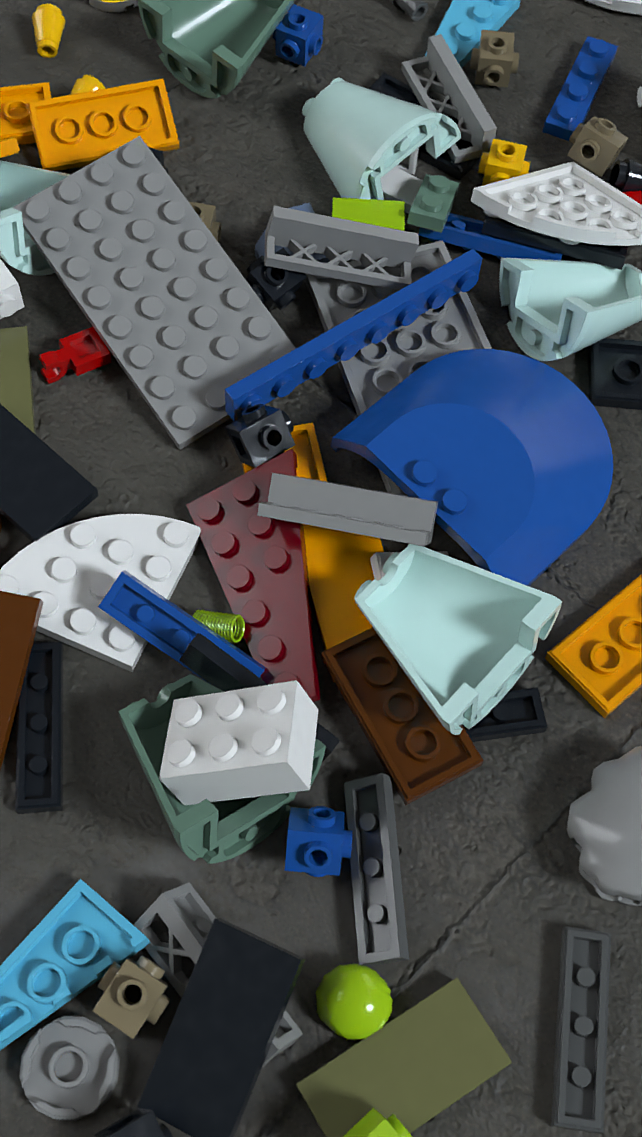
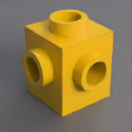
M493 138L490 152H482L478 173L484 174L482 186L528 174L531 162L524 161L527 146Z

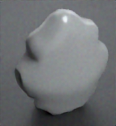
M642 746L633 748L618 759L602 762L593 770L591 791L571 803L567 825L568 836L581 853L579 858L580 874L595 887L601 899L618 901L627 906H642Z

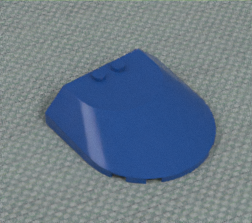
M496 349L457 351L424 364L333 436L331 448L335 452L343 448L366 458L408 496L438 501L435 522L465 550L479 568L530 586L592 525L608 498L613 477V454L609 436L600 415L586 395L572 381L552 367L522 354Z

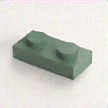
M425 174L409 211L407 224L442 233L456 199L459 182L451 181L441 175L432 176Z

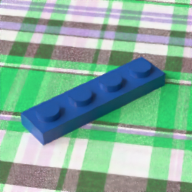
M587 36L545 121L544 133L569 141L579 123H584L615 58L618 46Z
M453 213L449 214L442 233L420 227L418 234L419 236L427 237L431 242L443 240L444 243L461 246L466 251L474 249L477 253L484 252L495 255L500 260L501 258L561 260L562 254L481 234L484 221Z
M126 570L120 573L98 606L194 674L196 673L179 660L197 633L204 635L257 677H260L266 668Z

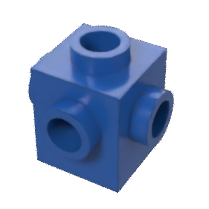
M294 4L273 32V39L276 40V56L305 67L313 55L316 56L321 49L324 15Z
M316 806L310 809L290 807L284 871L304 872L314 877L326 875L340 876L341 859L351 858L353 830H344L345 812L334 811L325 806Z

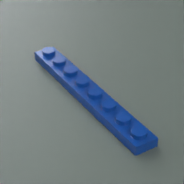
M471 249L225 389V410L235 422L242 418L241 413L245 409L256 404L265 405L277 397L287 396L301 383L308 379L320 377L327 368L341 360L347 361L351 359L360 349L371 343H379L393 330L402 325L408 326L412 324L419 315L432 308L437 309L441 307L449 298L459 292L469 291L479 280L483 258L474 249Z

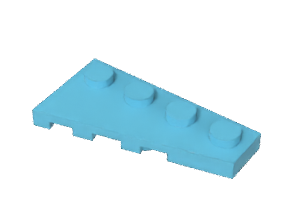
M453 0L435 35L441 34L460 67L463 68L471 59L472 49L479 47L481 30L497 31L519 8L520 0Z
M82 879L70 889L0 965V1050L101 979L114 961L120 965L127 958H130L151 943L140 930Z

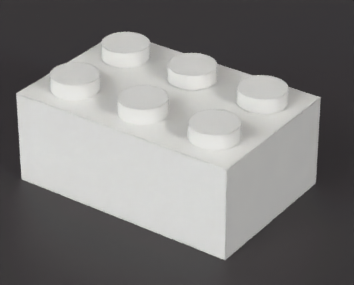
M297 680L174 699L159 780L184 806L198 804L205 799H208L210 802L310 790L318 708Z

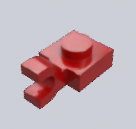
M94 327L59 339V350L48 351L39 355V359L44 366L41 369V374L48 385L60 380L68 369L72 368L76 376L111 363V353Z

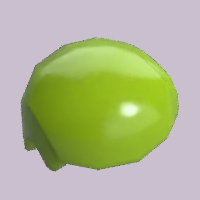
M356 963L339 965L324 975L316 991L317 1013L319 1018L338 1036L350 1040H363L386 1024L392 1013L391 990L386 981L368 966Z

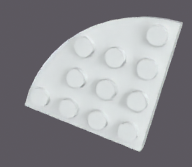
M573 161L473 189L471 202L484 209L483 211L486 215L493 218H501L520 227L559 238L560 241L566 244L576 245L582 242L613 246L642 245V205Z
M115 514L78 521L48 533L37 542L34 541L4 564L0 569V591L39 598L44 602L36 631L133 672L148 641L98 606L124 570L169 600L201 539L199 536L201 530L199 526L185 521L147 514Z

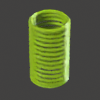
M197 610L192 616L228 642L238 643L244 635L245 622L241 615Z

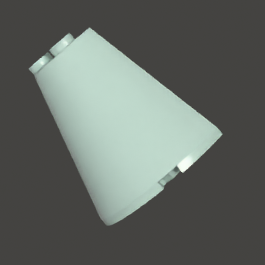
M342 78L334 79L316 98H310L302 109V114L305 116L304 133L342 198L384 200L380 178L426 142V151L436 159L461 139L458 125L448 116L346 82Z
M0 160V256L10 266L31 275L55 273L23 228L22 212L13 207L68 177L70 174Z
M501 258L499 276L501 305L508 306L512 320L507 323V326L517 345L533 359L554 361L565 358L642 321V271L630 264H624L622 270L593 262Z
M409 544L401 553H393L383 566L382 571L385 575L378 581L376 579L365 581L359 587L354 597L355 603L443 727L453 735L461 733L463 729L460 725H464L468 729L475 726L509 692L533 660L534 656L531 654L536 650L538 637L542 640L547 638L562 605V601L556 596L414 544Z

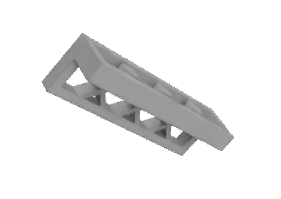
M439 34L429 37L426 56L402 62L401 71L421 106L457 118L461 139L471 142L473 145L472 147L459 150L457 145L454 144L447 149L453 163L457 164L482 156V152H490L493 138L495 139L497 127L443 36ZM428 68L431 77L427 79L416 75L415 72ZM433 91L444 95V101L440 102L429 98V92Z
M273 206L265 231L264 266L401 290L412 283L411 261L419 246L418 233ZM275 245L288 247L294 255L275 254ZM311 254H324L330 262H318ZM350 259L360 261L366 268L364 270L355 269L347 261ZM383 267L399 268L401 277L389 275Z
M272 473L268 502L259 503L257 515L426 546L432 540L438 501L282 473Z
M190 882L162 893L133 924L151 942L145 946V949L155 963L165 970L164 975L181 999L189 982V979L182 971V956L190 957L196 965L213 921L216 918ZM158 916L162 918L169 928V943L161 942L150 927ZM286 1010L262 1068L274 1056L291 1046L303 1035Z

